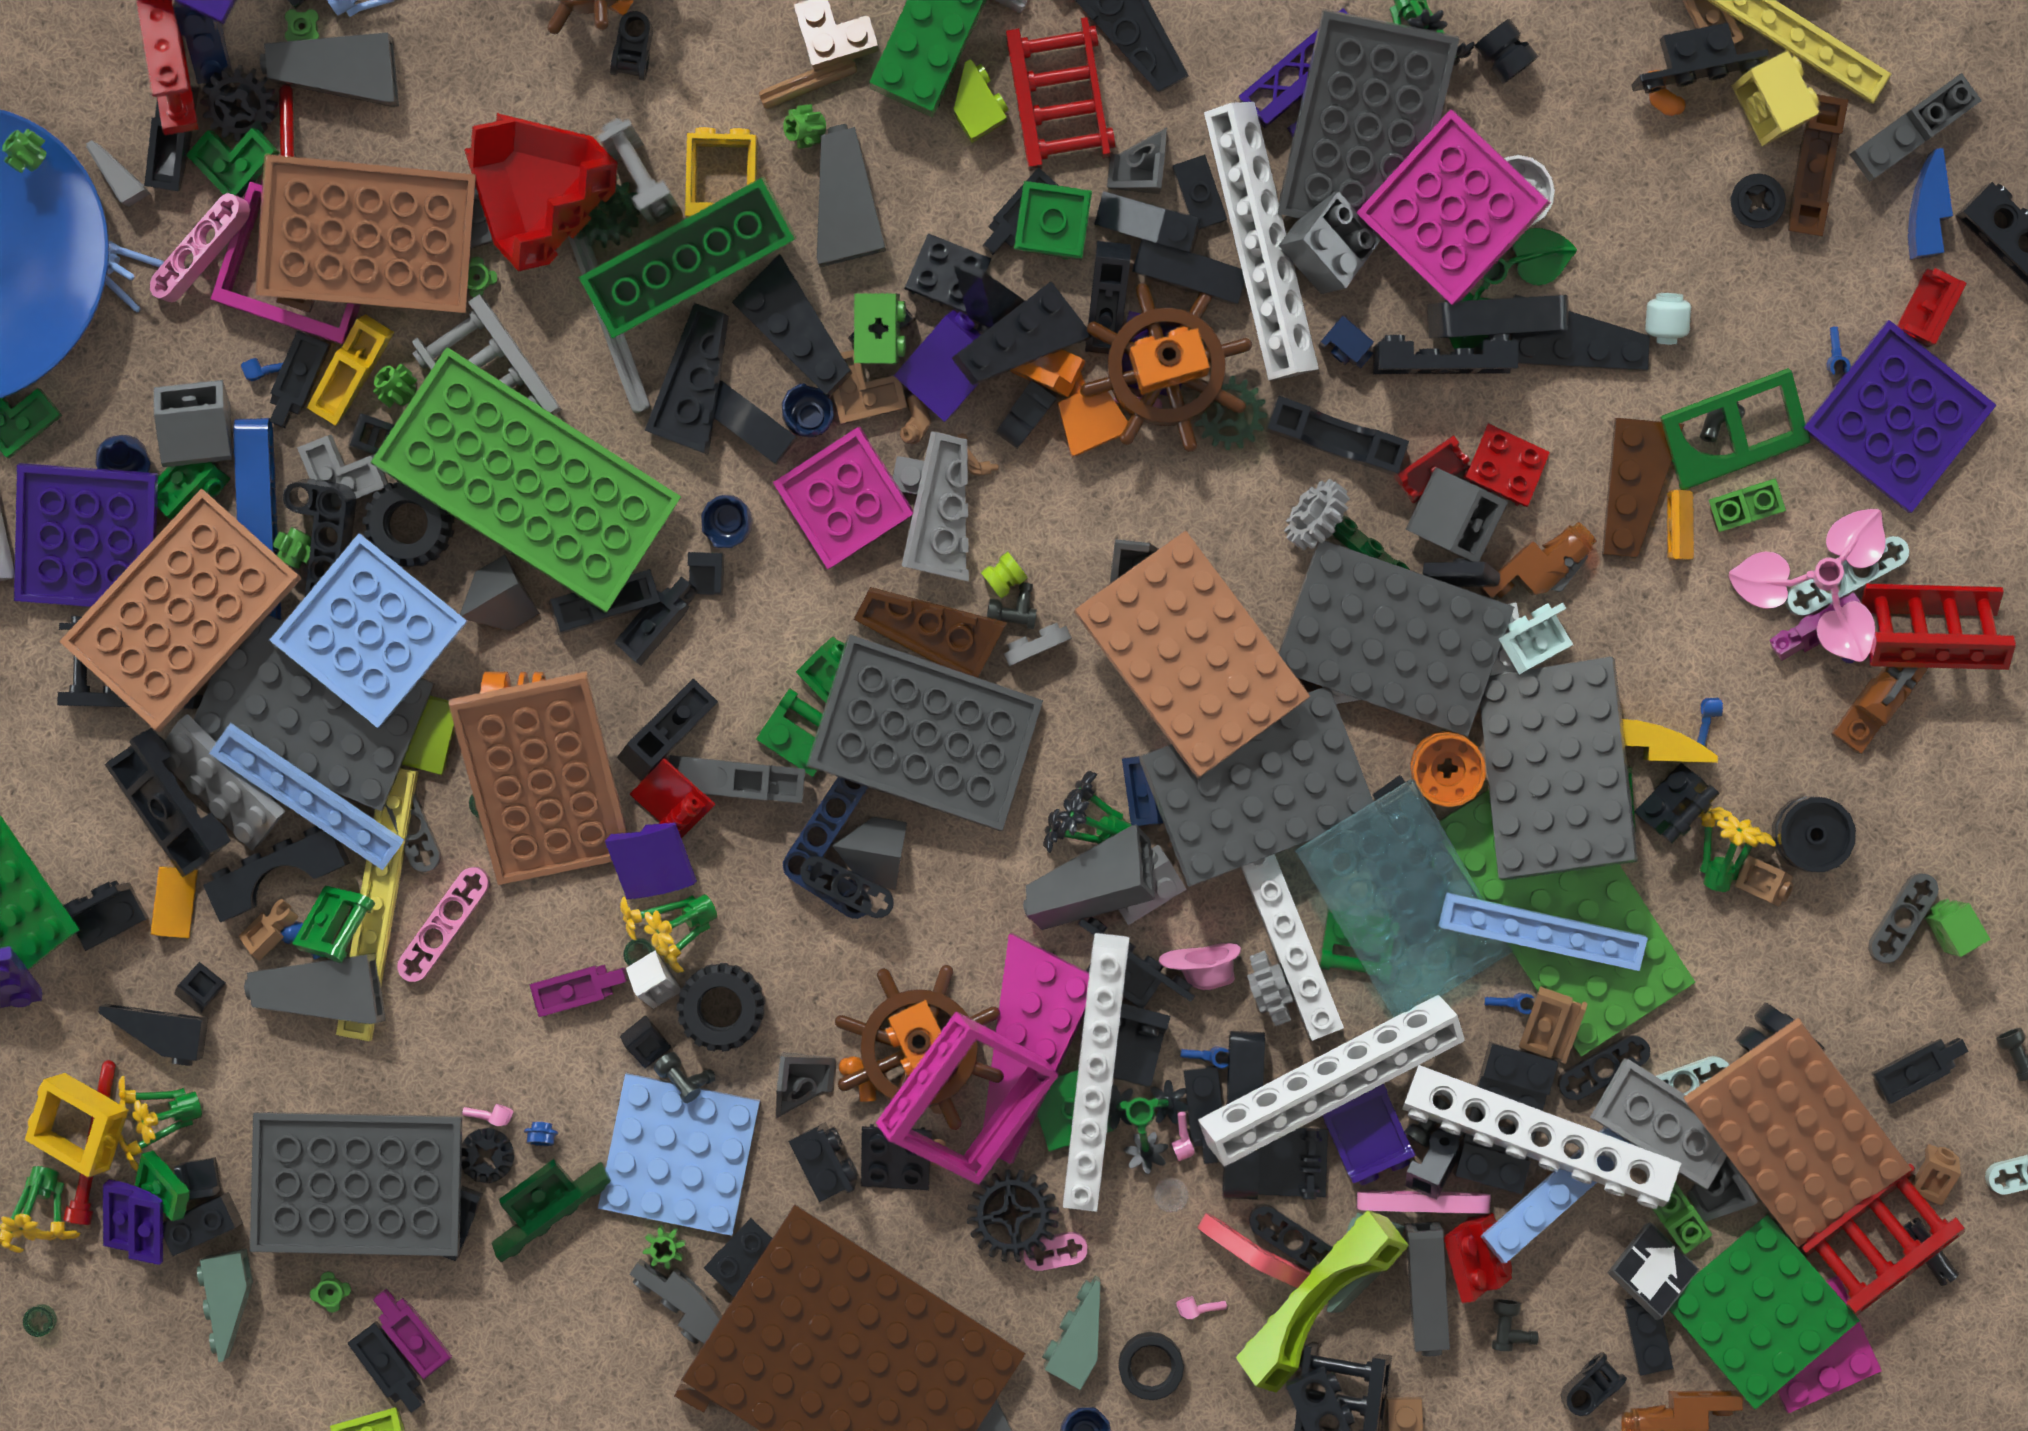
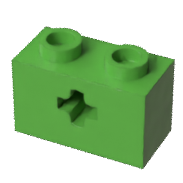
M854 293V363H900V357H905L906 340L905 336H900V322H905L906 304L905 301H900V294ZM879 318H882V323L889 327L888 332L882 333V339H879V334L872 330L873 325L879 324Z
M1947 898L1934 904L1930 908L1932 913L1924 917L1944 953L1962 957L1991 940L1969 903L1957 900L1950 902Z

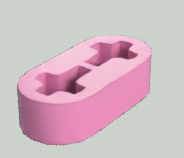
M1077 1232L1055 1234L1053 1241L1043 1237L1040 1241L1046 1246L1047 1249L1045 1251L1053 1250L1054 1254L1044 1256L1043 1263H1037L1035 1258L1030 1259L1026 1251H1023V1259L1025 1264L1035 1271L1077 1264L1087 1254L1085 1238ZM1074 1239L1075 1244L1082 1245V1248L1077 1250V1256L1070 1257L1069 1252L1057 1253V1249L1066 1247L1068 1244L1067 1240Z

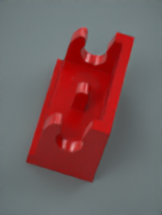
M1927 268L1897 326L1915 341L1927 347L1935 345L1967 283L1939 269L1934 268L1932 271Z
M1454 435L1394 476L1412 504L1420 500L1435 467L1455 476L1469 466L1468 462H1470V459L1459 448L1460 444Z

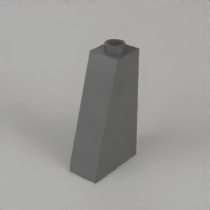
M388 32L264 43L265 53L260 54L262 74H267V78L275 84L289 85L290 87L391 107L399 106L393 37Z
M847 124L830 127L827 129L828 134L821 135L817 261L820 268L886 251L855 127L848 128Z
M1137 825L1130 826L1026 885V900L1023 902V907L1027 918L1032 920L1041 930L1078 921L1081 918L1085 919L1155 900L1151 841L1149 837Z
M376 953L346 957L343 963L325 960L247 973L248 980H245L244 990L247 999L251 1000L252 1007L365 1024L386 1021L381 985L376 966Z
M1439 1221L1405 1224L1406 1242L1409 1245L1407 1247L1413 1346L1415 1352H1422V1356L1442 1355V1350H1450L1443 1230Z

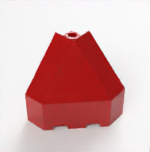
M499 113L496 115L495 122L472 126L471 148H466L464 151L471 173L476 175L475 186L494 245L518 272L549 265L558 256L555 250L566 238L570 236L573 239L589 222L591 217L588 214L601 200L606 203L615 193L618 162L593 136Z

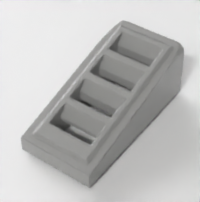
M92 140L86 143V148L120 203L130 207L151 194L136 177L101 145Z

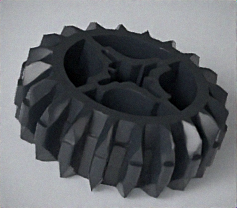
M1007 1169L1004 1173L1005 1181L1001 1182L998 1174L994 1173L991 1175L995 1183L994 1186L990 1187L983 1180L980 1185L986 1190V1193L983 1196L976 1191L972 1193V1196L980 1201L979 1206L974 1204L968 1205L967 1209L977 1213V1217L968 1218L967 1224L978 1225L979 1228L973 1230L970 1235L972 1238L984 1236L979 1242L978 1247L983 1250L991 1244L988 1255L992 1258L997 1256L999 1250H1002L1001 1260L1006 1263L1010 1258L1011 1252L1014 1253V1259L1017 1263L1022 1262V1251H1026L1027 1256L1030 1259H1034L1035 1253L1032 1247L1036 1245L1044 1252L1047 1248L1040 1241L1043 1236L1051 1241L1055 1238L1051 1232L1047 1231L1048 1226L1053 1228L1059 1227L1058 1221L1049 1219L1050 1215L1060 1213L1058 1207H1048V1204L1056 1200V1196L1054 1194L1043 1196L1049 1188L1046 1182L1035 1188L1038 1181V1176L1032 1174L1028 1181L1025 1182V1171L1019 1170L1016 1180H1013L1011 1170ZM1015 1188L1032 1193L1040 1207L1020 1206ZM1002 1191H1005L1003 1207L1000 1210L991 1212V1214H986L993 1198ZM1012 1205L1016 1207L1015 1210L1018 1213L1022 1212L1025 1214L1022 1217L1016 1218L1015 1228L1009 1220L1005 1221L1002 1218L1011 1213ZM1036 1218H1041L1035 1233L1022 1242L1021 1237L1024 1225ZM987 1225H1005L1011 1237V1244L996 1240L991 1235Z

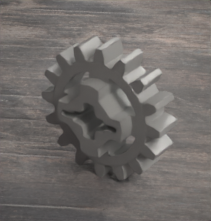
M1328 479L1326 483L1320 481L1316 489L1311 486L1309 490L1300 496L1298 505L1291 509L1290 517L1286 520L1289 526L1284 530L1288 534L1286 538L1302 550H1305L1307 547L1313 549L1317 541L1323 543L1325 539L1333 534L1336 524L1343 520V514L1348 509L1345 503L1350 499L1346 495L1348 491L1331 479Z
M1265 951L1250 956L1254 973L1247 975L1260 1013L1269 1012L1275 1026L1291 1021L1286 1004L1294 1001L1280 963L1272 966Z

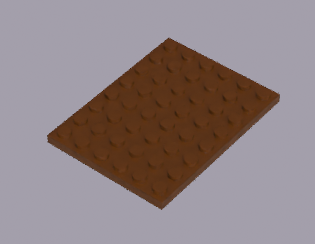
M794 1204L681 1380L760 1431H976L1026 1353Z

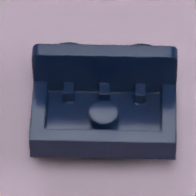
M1140 756L1122 758L1131 825L1162 824L1163 820L1139 760Z

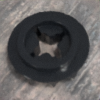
M1759 173L1751 174L1741 179L1734 186L1730 197L1732 214L1736 216L1740 224L1753 229L1765 228L1774 224L1783 214L1786 204L1785 193L1780 183L1769 175ZM1766 190L1762 200L1766 208L1758 207L1750 213L1752 201L1748 195L1756 196Z
M482 1128L473 1131L465 1138L462 1143V1168L464 1173L475 1182L492 1183L502 1179L510 1171L514 1161V1149L510 1140L502 1132L492 1128ZM479 1147L486 1151L490 1148L498 1147L494 1152L495 1154L491 1157L494 1162L493 1165H490L488 1162L475 1165V1162L478 1160L477 1158L481 1155Z

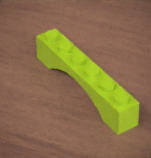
M1367 1210L1360 1216L1345 1236L1334 1244L1332 1250L1320 1264L1312 1269L1304 1282L1289 1295V1298L1279 1310L1268 1318L1267 1323L1254 1338L1246 1343L1245 1348L1237 1355L1236 1359L1256 1387L1277 1393L1298 1370L1308 1332L1327 1302L1343 1287L1354 1280L1374 1272L1387 1271L1409 1245L1388 1217Z

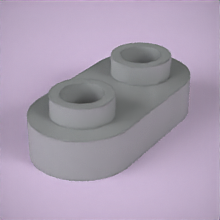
M1054 623L1039 630L1041 637L1028 642L1025 636L1007 644L1010 651L1004 653L1009 666L1072 639L1067 626L1060 628L1058 623Z

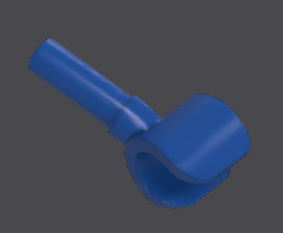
M1830 327L1832 356L1827 361V370L1835 375L1834 363L1837 360H1841L1843 362V372L1846 374L1851 367L1850 361L1842 356L1838 327Z
M253 358L243 362L241 369L246 379L256 381L270 373L279 372L283 363L261 367L258 359Z
M1706 698L1701 702L1702 724L1697 742L1702 745L1706 743L1711 717H1722L1723 703L1719 698Z
M1517 993L1514 997L1507 998L1485 997L1484 1005L1505 1006L1513 1008L1519 1013L1530 1014L1531 1009H1522L1520 1003L1523 998L1534 997L1526 993Z
M1215 1046L1210 1051L1181 1049L1180 1057L1202 1059L1203 1061H1209L1218 1068H1225L1229 1064L1217 1063L1215 1056L1220 1051L1228 1053L1230 1051L1221 1046Z

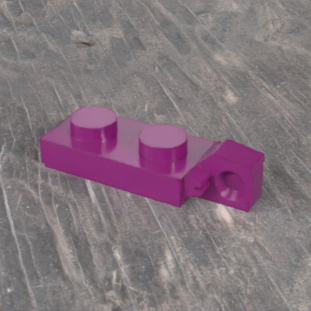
M1854 592L1846 597H1839L1841 608L1851 601L1860 602ZM1833 601L1829 604L1828 608L1816 615L1806 616L1794 628H1791L1789 631L1782 630L1770 639V645L1781 661L1800 650L1807 652L1821 644L1817 637L1818 622L1824 613L1835 611Z
M604 964L600 966L594 965L531 983L529 986L538 1017L605 999L606 996L613 994L611 986L627 982L628 977L625 967L607 972Z
M386 1288L373 1299L383 1312L378 1317L383 1324L381 1327L423 1379H426L452 1358L451 1353L410 1303L408 1304L404 1298L397 1301Z

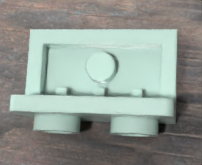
M1549 603L1545 604L1531 613L1533 619L1529 621L1526 616L1519 618L1508 625L1510 632L1499 638L1519 675L1573 645L1556 616L1566 609L1563 603L1554 608H1551Z

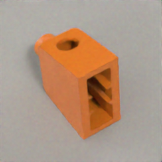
M1081 372L1069 395L1070 397L1058 402V409L1072 458L1120 437L1128 423V420L1108 391L1085 397L1080 393V387L1086 383Z

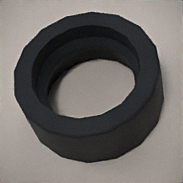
M1146 1332L1138 1334L1126 1342L1120 1352L1118 1368L1122 1383L1130 1393L1140 1399L1154 1401L1166 1398L1177 1389L1183 1378L1184 1364L1180 1349L1172 1339L1161 1333ZM1143 1347H1159L1170 1357L1171 1372L1167 1379L1159 1385H1143L1132 1375V1358Z

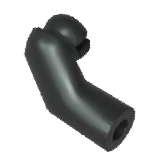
M1737 402L1740 417L1742 419L1745 414V409L1742 405L1739 404V402ZM1722 408L1707 413L1700 434L1702 440L1711 443L1716 442L1721 425L1725 422Z

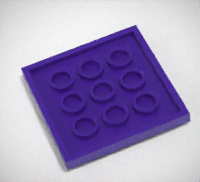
M1888 320L1854 361L1850 370L1843 375L1812 414L1803 428L1810 436L1907 513H1912L1997 405L1897 325Z
M18 464L14 601L92 607L156 538L158 473Z

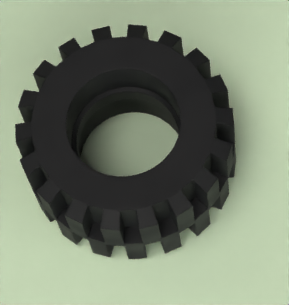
M399 481L393 484L388 483L383 486L384 489L376 491L372 495L374 497L372 502H368L365 507L368 511L366 517H363V524L366 525V531L363 532L365 538L369 539L380 551L400 566L413 567L427 565V562L435 561L440 557L439 554L443 550H447L449 538H453L454 530H452V523H455L454 516ZM406 503H413L423 508L428 519V526L424 536L413 544H404L397 541L390 529L392 514L399 506Z
M728 963L711 964L698 970L685 982L684 987L679 993L680 997L677 1003L678 1021L683 1026L685 1035L688 1038L691 1037L695 1041L694 1044L699 1047L701 1045L707 1047V1050L730 1051L732 1048L744 1045L757 1032L765 1014V997L762 995V988L759 982L757 983L753 979L754 976L749 971L747 973L742 970V967L728 965ZM715 987L731 989L738 995L741 1001V1014L738 1020L730 1026L716 1027L710 1024L702 1014V999L709 990Z

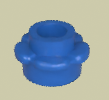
M532 1122L531 1128L524 1130V1133H527L526 1143L531 1145L553 1146L554 1138L558 1135V1131L552 1130V1124L547 1122Z

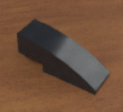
M191 85L196 110L199 86ZM158 101L156 103L155 117L151 119L144 186L180 191L188 159L186 154L190 149L193 131L164 135Z
M1145 239L1141 240L1132 269L1133 273L1191 293H1206L1211 295L1212 299L1227 304L1239 303L1245 283L1241 268Z
M722 380L719 381L714 418L777 465L797 437Z
M648 569L630 576L607 613L575 593L550 599L548 603L558 635L660 603L651 570Z

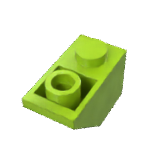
M969 59L964 64L953 110L970 142L973 143L1005 124L1007 117L1004 113L1009 111L999 93L993 96L987 86L991 79L982 64L980 63L975 66L972 59Z

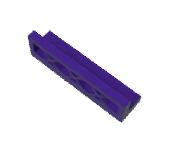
M1344 8L1338 11L1341 13L1348 14ZM1318 29L1238 96L1241 102H1252L1249 97L1258 89L1273 90L1272 102L1261 111L1256 107L1259 123L1264 129L1303 97L1308 71L1303 75V68L1309 69L1310 64L1304 63L1305 49L1310 45H1315ZM1300 54V63L1291 62ZM1284 67L1299 68L1298 80L1291 86H1278L1279 71ZM1274 76V85H1266L1265 83ZM1277 91H1284L1277 97Z

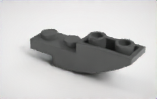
M1961 73L1849 155L1870 182L1982 100Z
M674 755L669 757V763L704 794L803 803L806 769Z
M639 1259L629 1274L635 1278L632 1282L646 1293H650L652 1290L661 1296V1303L675 1313L681 1310L685 1313L678 1324L682 1328L681 1334L695 1344H698L699 1341L705 1343L722 1316L717 1306L690 1277L677 1267L667 1278L645 1261Z

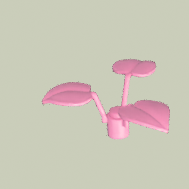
M1879 509L1860 510L1836 521L1828 531L1826 546L1831 553L1840 557L1837 559L1825 558L1817 564L1815 571H1808L1807 574L1795 579L1787 580L1790 574L1789 565L1784 558L1774 552L1756 553L1729 572L1730 582L1736 592L1748 603L1763 609H1771L1783 605L1788 597L1787 586H1795L1809 579H1813L1819 589L1831 591L1835 611H1828L1821 616L1817 626L1819 642L1833 655L1862 662L1870 653L1875 633L1873 616L1866 606L1857 601H1851L1841 608L1838 585L1844 574L1842 563L1845 560L1850 566L1861 569L1874 565L1881 558L1885 549L1882 513Z

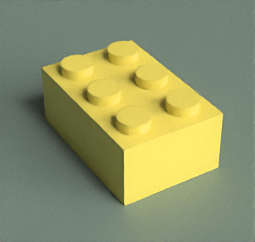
M1789 51L1750 69L1731 85L1762 146L1798 129L1819 114L1817 109L1820 105L1818 97L1811 87H1806L1801 77L1804 75L1802 65L1797 57H1791Z

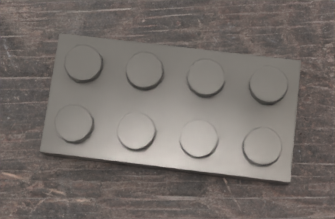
M186 714L176 723L164 740L172 756L163 764L185 784L191 793L195 794L210 809L216 818L220 819L234 833L240 842L253 851L263 842L285 813V810L267 792L210 755L209 753L216 742Z
M1624 1058L1590 1118L1637 1147L1680 1162L1681 1166L1678 1173L1708 1190L1727 1155L1688 1106L1684 1099L1685 1094L1629 1059Z

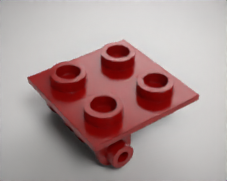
M1488 423L1471 465L1468 466L1464 474V478L1469 480L1468 482L1471 484L1474 483L1486 488L1490 493H1497L1496 496L1498 497L1503 496L1515 502L1517 507L1519 505L1528 507L1550 452Z
M665 758L629 794L660 821L659 824L676 823L681 839L715 806V803Z

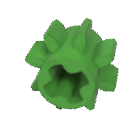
M812 104L799 105L797 109H789V115L783 123V130L789 141H797L798 149L809 148L813 144L821 143V135H824L826 132V121L821 112H813Z
M26 129L24 134L19 130L14 131L6 139L2 147V151L8 154L4 162L20 173L25 168L30 172L36 170L47 154L41 148L45 140L29 129Z
M400 364L396 369L392 366H385L375 376L374 385L376 388L373 392L378 395V400L388 408L394 402L399 406H404L412 400L416 393V386L414 384L417 382V379L412 376V372L403 364Z
M291 527L288 534L279 531L273 547L279 549L277 556L284 563L299 569L302 562L309 564L312 537Z
M660 1225L656 1237L652 1234H647L645 1237L652 1244L643 1250V1254H651L653 1257L652 1267L658 1262H662L666 1269H670L672 1258L678 1261L683 1259V1255L677 1250L683 1247L686 1241L677 1240L675 1237L677 1228L668 1233ZM667 1240L671 1243L669 1249L673 1253L666 1251L662 1255L658 1252L660 1246L656 1242L662 1244Z

